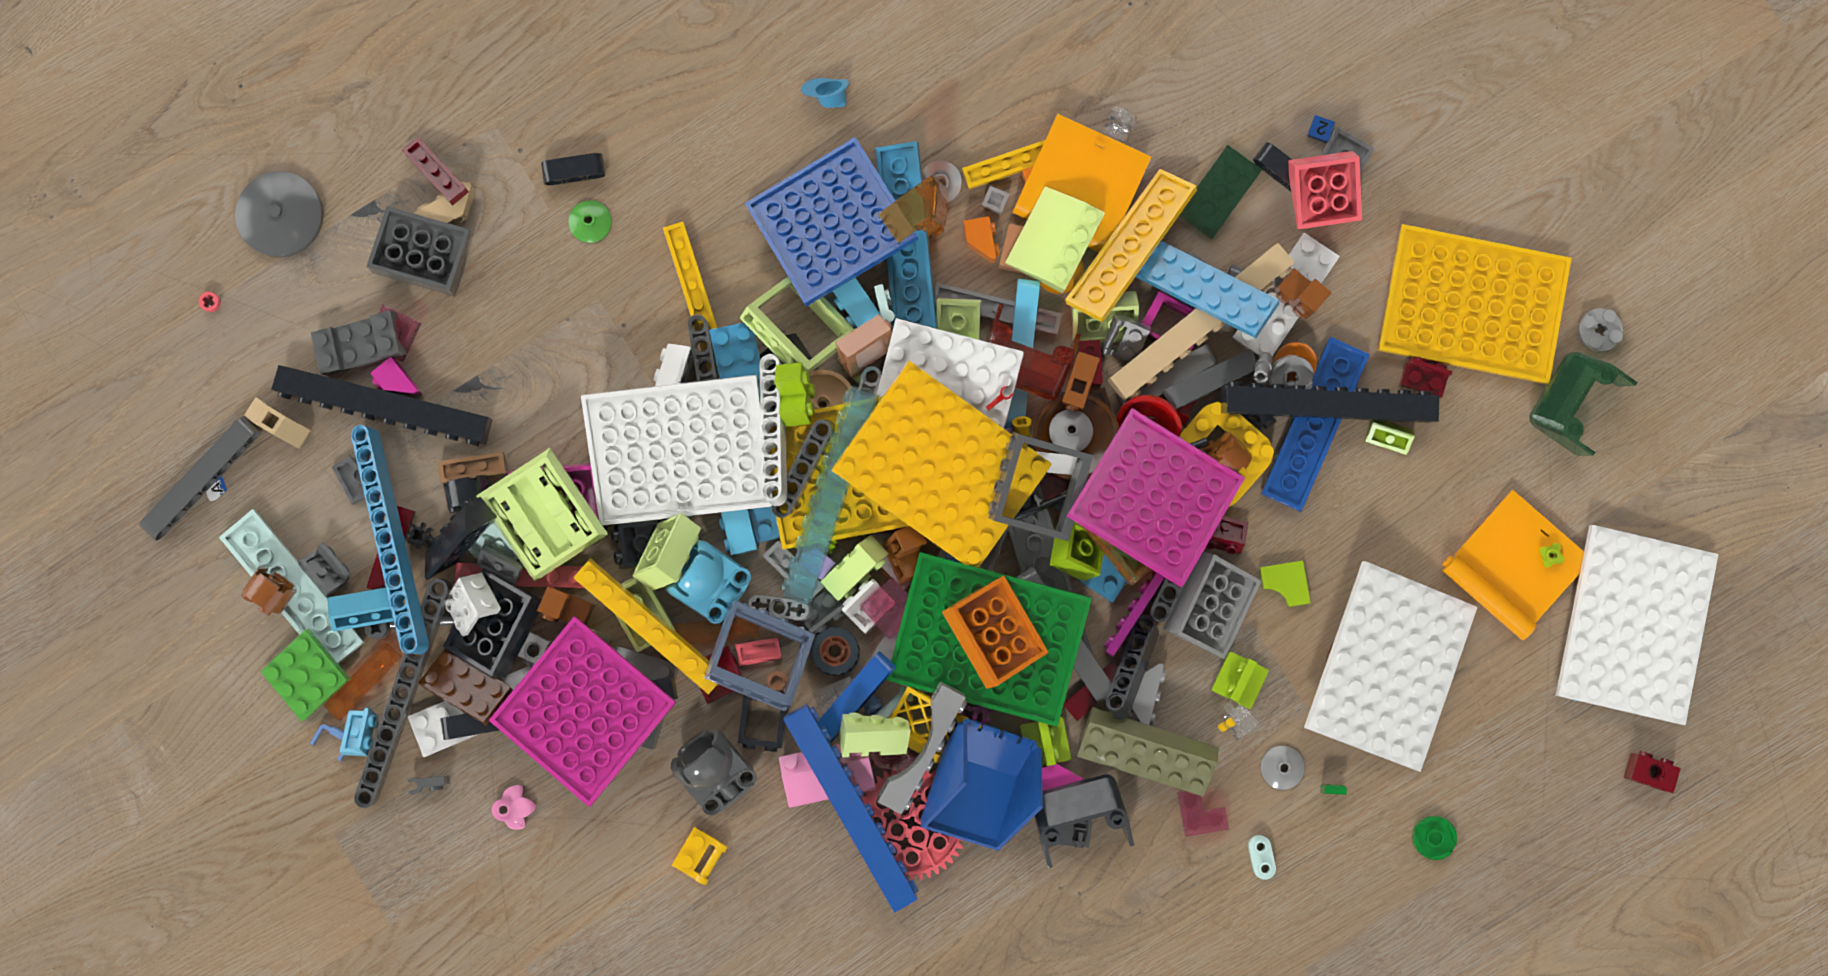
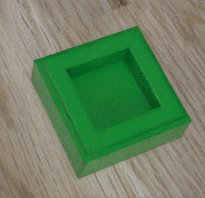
M1338 784L1320 785V793L1347 795V787Z

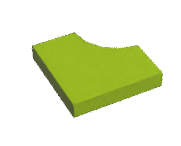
M1303 561L1259 568L1262 588L1278 592L1285 599L1288 607L1311 603Z

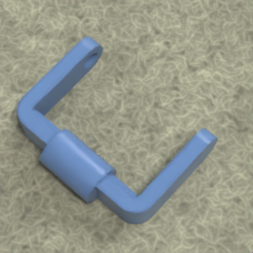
M323 724L317 730L310 744L312 746L315 745L324 729L340 740L343 738L344 731L335 726L331 727L328 724ZM340 754L337 760L341 762L345 755Z

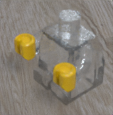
M1228 702L1223 706L1228 713L1224 716L1226 721L1220 723L1217 727L1221 732L1231 728L1235 733L1233 736L1236 740H1239L1260 723L1252 713L1241 705L1235 708L1231 702Z

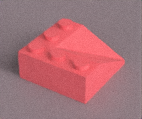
M1349 151L1288 160L1289 181L1297 229L1362 220L1360 161L1357 154Z

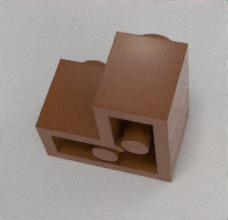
M1295 268L1274 290L1279 301L1289 304L1296 316L1305 319L1310 317L1331 294L1317 279L1310 282Z
M911 526L895 531L882 546L889 553L887 558L900 585L912 581L920 550L927 544L926 537Z
M547 586L537 611L543 613L542 618L549 621L558 622V620H563L567 622L565 626L574 616L587 625L595 604L557 588Z

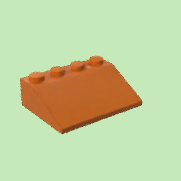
M1005 576L996 579L942 611L986 689L998 686L1049 653Z

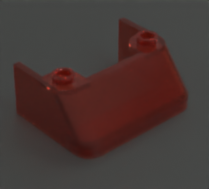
M999 304L990 323L985 341L1024 351L1015 388L1047 400L1056 399L1062 390L1073 363L1081 334H1076L1070 347L1058 346L1054 349L1052 355L1011 340L1013 335L1011 327L999 321L1004 306Z

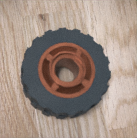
M829 627V629L822 630L812 643V660L818 669L828 675L838 676L850 672L856 666L860 657V647L857 639L852 633L841 627ZM833 646H840L842 650L840 656L836 658L831 657L830 649Z

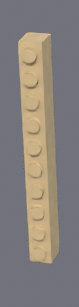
M1277 243L1235 278L1266 292L1275 285L1273 282L1275 278L1280 276L1282 279L1292 271L1290 266L1295 262L1281 245ZM1196 308L1107 381L1123 401L1128 397L1130 399L1141 393L1140 387L1144 384L1150 386L1158 379L1156 374L1161 370L1166 373L1175 365L1172 361L1177 357H1180L1182 360L1192 352L1189 349L1192 345L1196 343L1199 346L1208 339L1206 335L1211 330L1217 332L1225 323Z

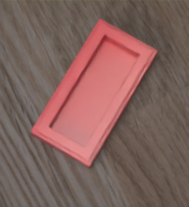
M779 637L735 644L739 666L782 659Z

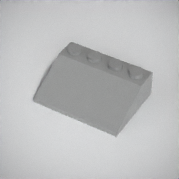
M1203 551L1190 573L1163 630L1225 659L1261 584V580L1220 557Z

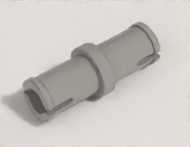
M1264 352L1260 354L1259 360L1255 364L1254 380L1258 383L1266 382L1268 375L1272 371L1271 363L1273 357L1270 353Z

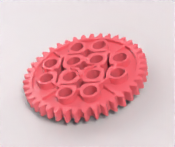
M902 764L899 771L891 767V774L884 770V778L876 775V789L864 791L867 795L862 796L864 803H869L875 812V815L872 817H879L882 820L884 830L887 824V816L884 815V812L888 813L891 809L879 807L876 802L877 795L888 777L904 769ZM936 769L932 773L925 771L922 776L924 781L918 791L915 790L911 798L921 795V800L926 803L925 791L931 787ZM912 801L910 810L906 814H899L893 810L896 818H892L889 821L886 834L883 836L887 843L891 841L897 848L895 857L898 862L902 860L908 870L905 874L909 875L911 880H914L915 875H918L919 879L922 880L923 873H926L931 878L932 870L939 874V866L947 869L945 862L953 863L951 855L958 857L959 854L955 849H963V845L959 842L961 839L933 832L928 846H926L929 830L921 828V819L918 815L919 811L925 808V803H920L916 807L914 806V801ZM913 816L918 824H914L910 828L905 819H910ZM896 823L901 824L904 828L903 833L900 835L893 834L891 832L892 825ZM916 830H921L925 834L924 839L920 842L912 838V834ZM940 836L946 840L944 847L937 848L933 845L936 837ZM904 837H906L911 845L902 849L898 841H903ZM908 852H916L918 860L914 863L908 862L906 860Z

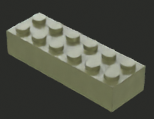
M1092 707L1079 741L1077 757L1204 797L1218 764L1219 747L1128 718L1119 720L1114 718L1109 712Z

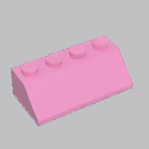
M836 744L837 748L841 753L840 744ZM802 752L779 757L781 775L789 808L829 799ZM861 752L849 753V757L839 758L843 766L847 764L853 774L850 778L854 785L858 783L863 792L876 789L869 755L861 756Z

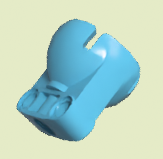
M698 540L689 553L691 555L690 559L681 570V578L676 583L666 585L665 588L670 595L708 619L711 623H720L725 619L729 606L734 601L738 602L750 583L751 574L742 565L708 542ZM743 571L742 578L735 580L736 573ZM718 607V612L714 616H710V610Z

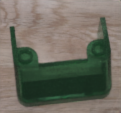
M1570 352L1565 355L1532 409L1530 422L1535 428L1574 455L1594 456L1596 452L1579 441L1584 432V426L1579 419L1574 417L1595 381L1603 385L1613 383L1617 387L1636 386L1638 382L1611 363L1581 352Z

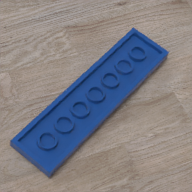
M1329 337L1314 372L1313 384L1310 390H1313L1314 386H1326L1327 390L1335 391V387H1348V391L1354 392L1370 354L1333 337ZM1294 417L1261 491V495L1302 512L1342 419Z

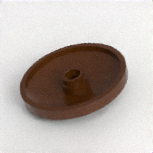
M1064 395L1053 399L1041 410L1033 427L1032 438L1052 443L1049 435L1051 421L1061 411L1068 410L1065 409L1066 405L1062 404ZM1090 395L1087 397L1084 410H1078L1090 419L1093 427V436L1090 443L1080 451L1093 455L1087 479L1092 475L1119 430L1117 419L1110 408L1099 399ZM1068 427V432L1071 434L1075 433V427ZM1033 445L1035 452L1062 454ZM1052 473L1057 477L1071 480L1072 475Z

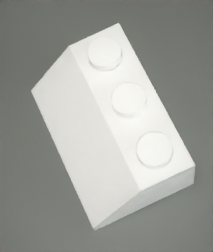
M668 344L666 349L663 348L660 356V361L663 362L661 368L656 370L654 376L655 386L687 383L694 360L691 347Z

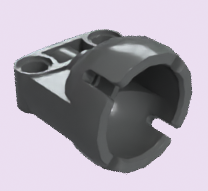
M715 728L710 729V731H702L689 739L678 750V757L673 758L671 761L672 774L702 807L703 812L709 816L716 815L744 795L757 780L752 765L744 759L726 736ZM750 772L747 777H740L742 773ZM715 800L713 804L706 805L707 801Z

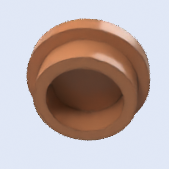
M772 672L766 679V686L781 693L785 690L788 679L782 672Z

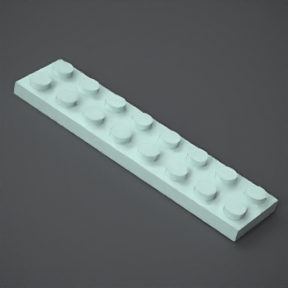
M255 509L248 512L219 537L251 577L257 568L262 566L269 568L268 573L273 574L277 572L293 583V589H297L282 614L299 635L304 630L310 629L338 664L365 643L354 628L332 631L328 615V596L325 597L298 565L299 561Z

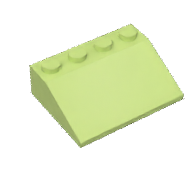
M1045 186L1005 264L1063 293L1105 212L1086 202Z

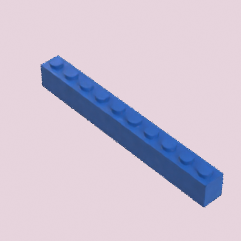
M807 703L784 716V722L895 913L918 900L917 892L919 889L913 879L909 881L905 873L908 870L903 861L898 862L894 854L897 851L891 841L887 843L883 835L886 832L880 822L876 824L872 817L875 815V812L871 805L864 803L862 799L864 793L859 784H853L850 778L853 774L847 764L843 766L839 758L842 755L837 746L832 747L828 739L831 736L825 726L821 727L817 719L820 717L814 706L810 708Z

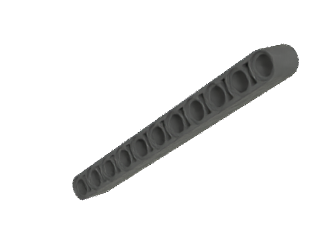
M446 579L432 580L425 592L421 604V612L424 624L428 625L430 633L427 635L429 647L420 657L407 653L403 655L354 795L355 804L360 808H368L374 805L380 797L419 685L418 682L422 677L446 608L445 601L452 590L451 583ZM438 582L444 585V592L441 595L435 591V586ZM431 603L437 607L435 615H431L428 612V606ZM408 666L415 669L413 678L406 674ZM400 687L407 689L408 695L406 698H402L399 695ZM393 708H397L400 711L399 719L393 718L391 714ZM386 729H390L393 732L392 740L386 739L384 735ZM378 750L385 752L386 758L384 761L378 759ZM371 771L377 772V782L371 780ZM363 792H368L371 795L370 802L363 800Z

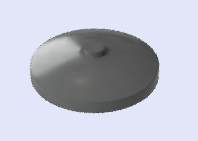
M282 171L266 173L252 180L240 194L235 210L236 225L244 241L259 253L278 258L293 256L307 249L317 238L324 216L321 199L312 185L298 175Z

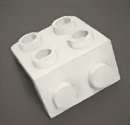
M482 573L460 577L445 601L446 609L450 612L455 622V627L462 636L470 633L478 618L497 614L501 609Z
M874 579L865 581L859 587L860 591L854 597L850 596L843 603L844 607L842 608V611L866 635L897 605Z

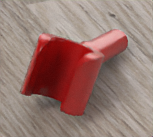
M1008 386L1002 387L1000 394L986 406L988 411L999 402L1009 400L1013 396V393L1009 397L1003 396L1002 391Z

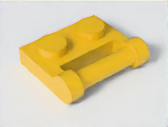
M695 826L672 866L706 886L709 881L708 876L721 854L726 852L728 846ZM711 844L715 849L701 873H699L695 869Z

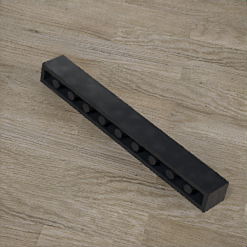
M278 365L271 389L277 392V397L291 400L292 396L299 398L298 402L304 404L320 403L319 407L328 410L337 407L341 408L340 412L353 415L354 412L361 413V418L374 421L375 417L383 419L382 423L395 426L397 422L404 424L403 428L416 431L417 428L425 429V434L437 436L438 433L446 435V439L457 442L459 438L467 440L466 444L479 447L480 443L486 445L493 421L487 416Z
M1229 382V386L1222 387L1221 414L1433 423L1439 422V395H1432V391H1418V394H1411V390H1398L1396 394L1390 393V389H1377V393L1369 392V388H1356V392L1348 391V387H1335V391L1327 390L1326 386H1314V389L1310 390L1306 389L1305 385H1292V389L1285 388L1284 384H1271V388L1263 387V383H1250V387L1242 386L1241 382Z

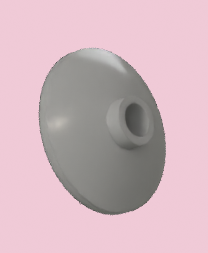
M938 160L929 163L922 170L924 197L933 203L944 204L957 197L962 187V178L959 170L952 163ZM939 178L945 179V184L943 186H940L938 184Z
M1064 410L1058 413L1051 421L1049 435L1053 444L1081 451L1090 443L1093 436V427L1090 419L1084 413ZM1068 427H1075L1076 432L1073 434L1069 433Z
M1281 745L1269 749L1264 754L1260 769L1262 777L1267 784L1276 789L1286 790L1296 786L1301 781L1305 766L1301 755L1295 749ZM1282 764L1287 765L1288 769L1286 772L1280 770Z

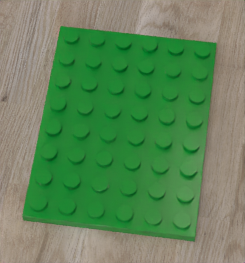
M920 552L891 659L896 668L886 680L931 693L935 692L941 681L964 693L965 701L968 703L1058 727L1092 597ZM1005 576L1049 653L998 686L986 689L942 611L996 579Z

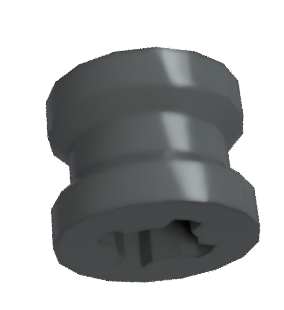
M389 622L365 626L367 636L372 639H384L391 631Z

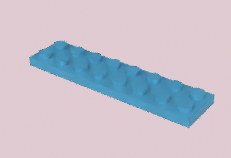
M1160 241L1136 275L1137 278L1255 339L1280 304L1278 299L1163 241Z

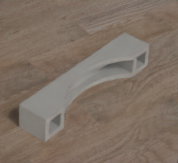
M940 681L930 699L932 724L923 750L908 767L886 779L877 795L878 803L899 814H902L904 809H909L913 798H911L913 792L920 789L924 781L922 778L923 774L931 769L934 763V759H932L936 751H941L945 743L943 739L945 734L952 731L956 723L954 720L958 712L961 713L967 701H965L964 693Z

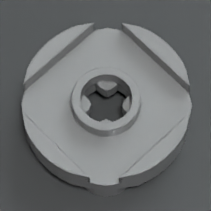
M1604 308L1587 312L1577 327V335L1581 344L1595 352H1605L1612 349L1623 337V327L1619 317L1613 310ZM1598 325H1601V327H1604L1605 331L1603 332V336H1601L1600 333L1595 332V329L1598 328Z
M1290 354L1279 358L1273 364L1272 371L1268 377L1270 385L1284 384L1285 388L1292 389V385H1305L1306 389H1311L1314 373L1308 361L1302 357ZM1289 372H1296L1294 376L1296 380L1294 382L1291 380L1287 382L1286 379Z

